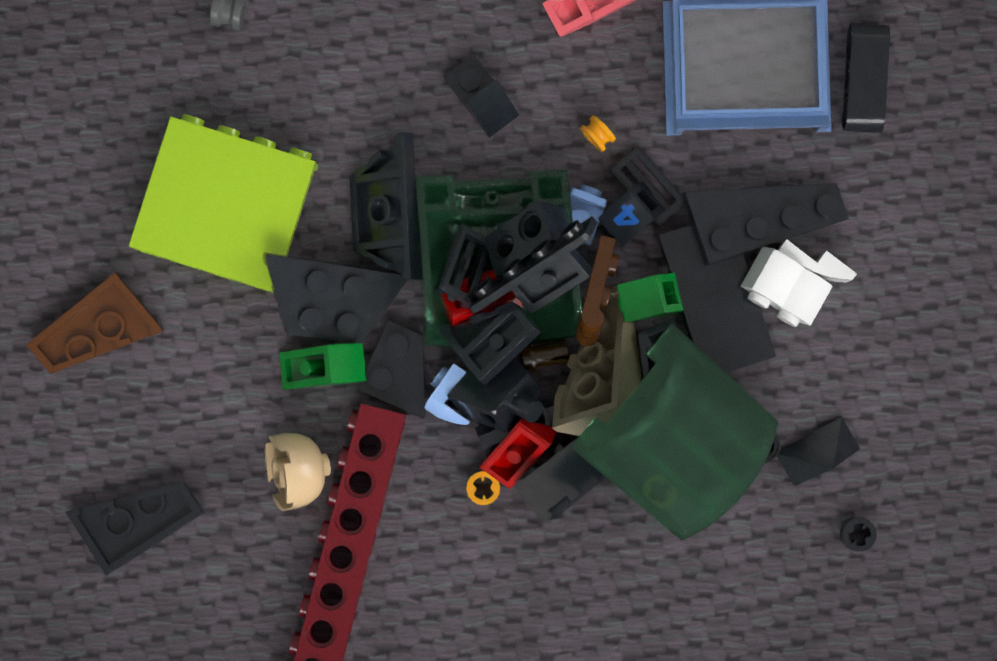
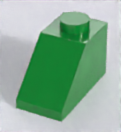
M363 343L323 345L279 353L283 390L366 381Z

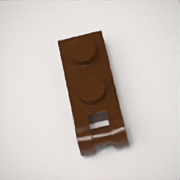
M602 235L594 258L593 271L590 275L576 331L577 341L584 346H592L599 339L605 317L599 307L607 308L612 286L605 285L607 276L614 277L619 260V255L613 254L616 239Z

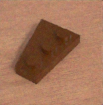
M115 272L32 339L26 346L47 371L52 374L165 330Z

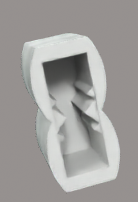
M762 247L741 284V287L750 292L747 297L750 301L765 309L771 305L779 311L776 317L793 327H797L798 323L811 326L833 287L790 257L768 247Z

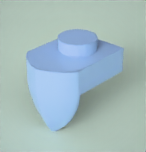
M455 364L450 369L443 367L431 383L436 389L424 408L445 421L468 425L470 421L446 405L450 400L447 395L466 372Z

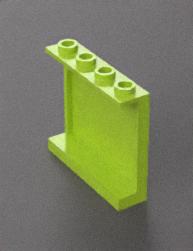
M183 114L181 119L170 116L129 247L273 293L270 275L263 260V252L288 255L314 171H317L319 167L316 161L311 160V153L291 147L289 153L275 149V142L255 136L252 142L239 138L240 131L219 125L216 131L204 127V120L191 115Z

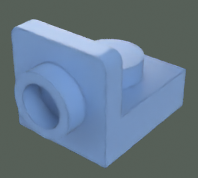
M581 185L580 189L571 188L564 212L568 224L576 220L582 223L592 216L598 222L591 238L583 243L590 246L599 224L598 217L602 215L607 200L600 198L602 195L601 191L590 186Z

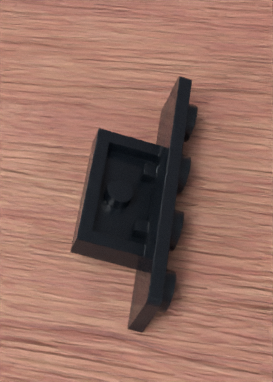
M592 216L582 223L578 220L570 223L560 233L561 237L552 243L548 239L541 242L533 249L530 254L531 256L523 262L520 259H516L504 268L500 277L495 280L489 277L482 281L473 291L475 298L471 302L469 309L475 314L509 291H512L532 314L589 278L593 269L576 248L591 238L598 222Z

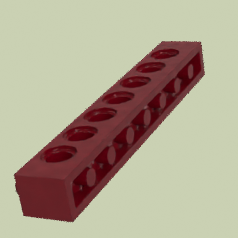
M362 403L359 411L353 409L347 427V431L353 433L350 447H342L337 468L343 469L340 484L333 483L328 500V505L334 507L331 520L323 521L318 542L324 544L321 558L314 557L308 577L309 580L314 581L311 596L304 594L299 611V617L305 618L301 633L294 632L289 654L295 655L294 661H305L308 658H315L319 661L344 660L407 415ZM368 434L376 435L381 441L380 452L372 457L365 455L361 450V441ZM358 471H364L371 477L372 485L366 493H358L352 488V476ZM348 508L358 510L362 516L361 526L356 530L347 529L342 523V514ZM336 546H346L352 552V562L350 565L341 567L334 563L332 552ZM335 583L340 586L343 597L339 603L332 604L324 599L322 590L325 584ZM320 620L328 622L333 629L332 638L326 641L317 639L313 633L314 623Z

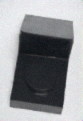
M472 55L444 76V80L489 138L519 116L497 79L493 80L475 55Z

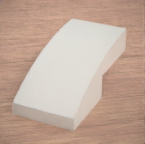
M788 240L784 241L777 249L824 280L847 283L857 275V273L828 251L823 252L815 261Z

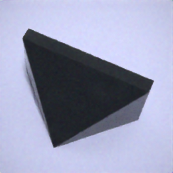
M842 416L780 450L777 458L793 486H797L835 468L860 450Z

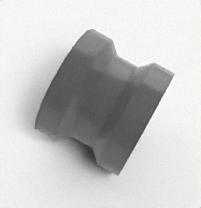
M213 0L210 12V25L214 27H220L223 24L229 25L233 30L241 32L245 24L248 0Z

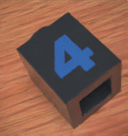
M639 182L622 195L598 219L603 224V229L607 236L616 239V242H619L623 247L640 234L666 209L645 185Z

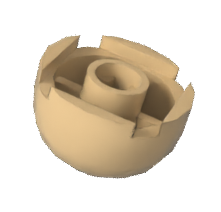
M298 433L269 435L268 438L271 442L265 445V463L268 482L273 478L279 493L272 494L275 504L281 511L297 509L310 504L322 492L325 476H329L331 473L328 455L326 453L321 454L317 444L307 436Z

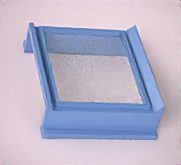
M671 0L662 2L666 136L682 135L684 130L815 127L816 132L832 131L827 0Z

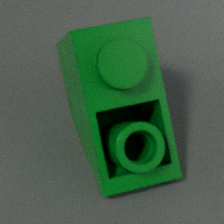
M675 273L654 275L617 285L619 293L618 306L624 316L625 323L662 318L683 311Z

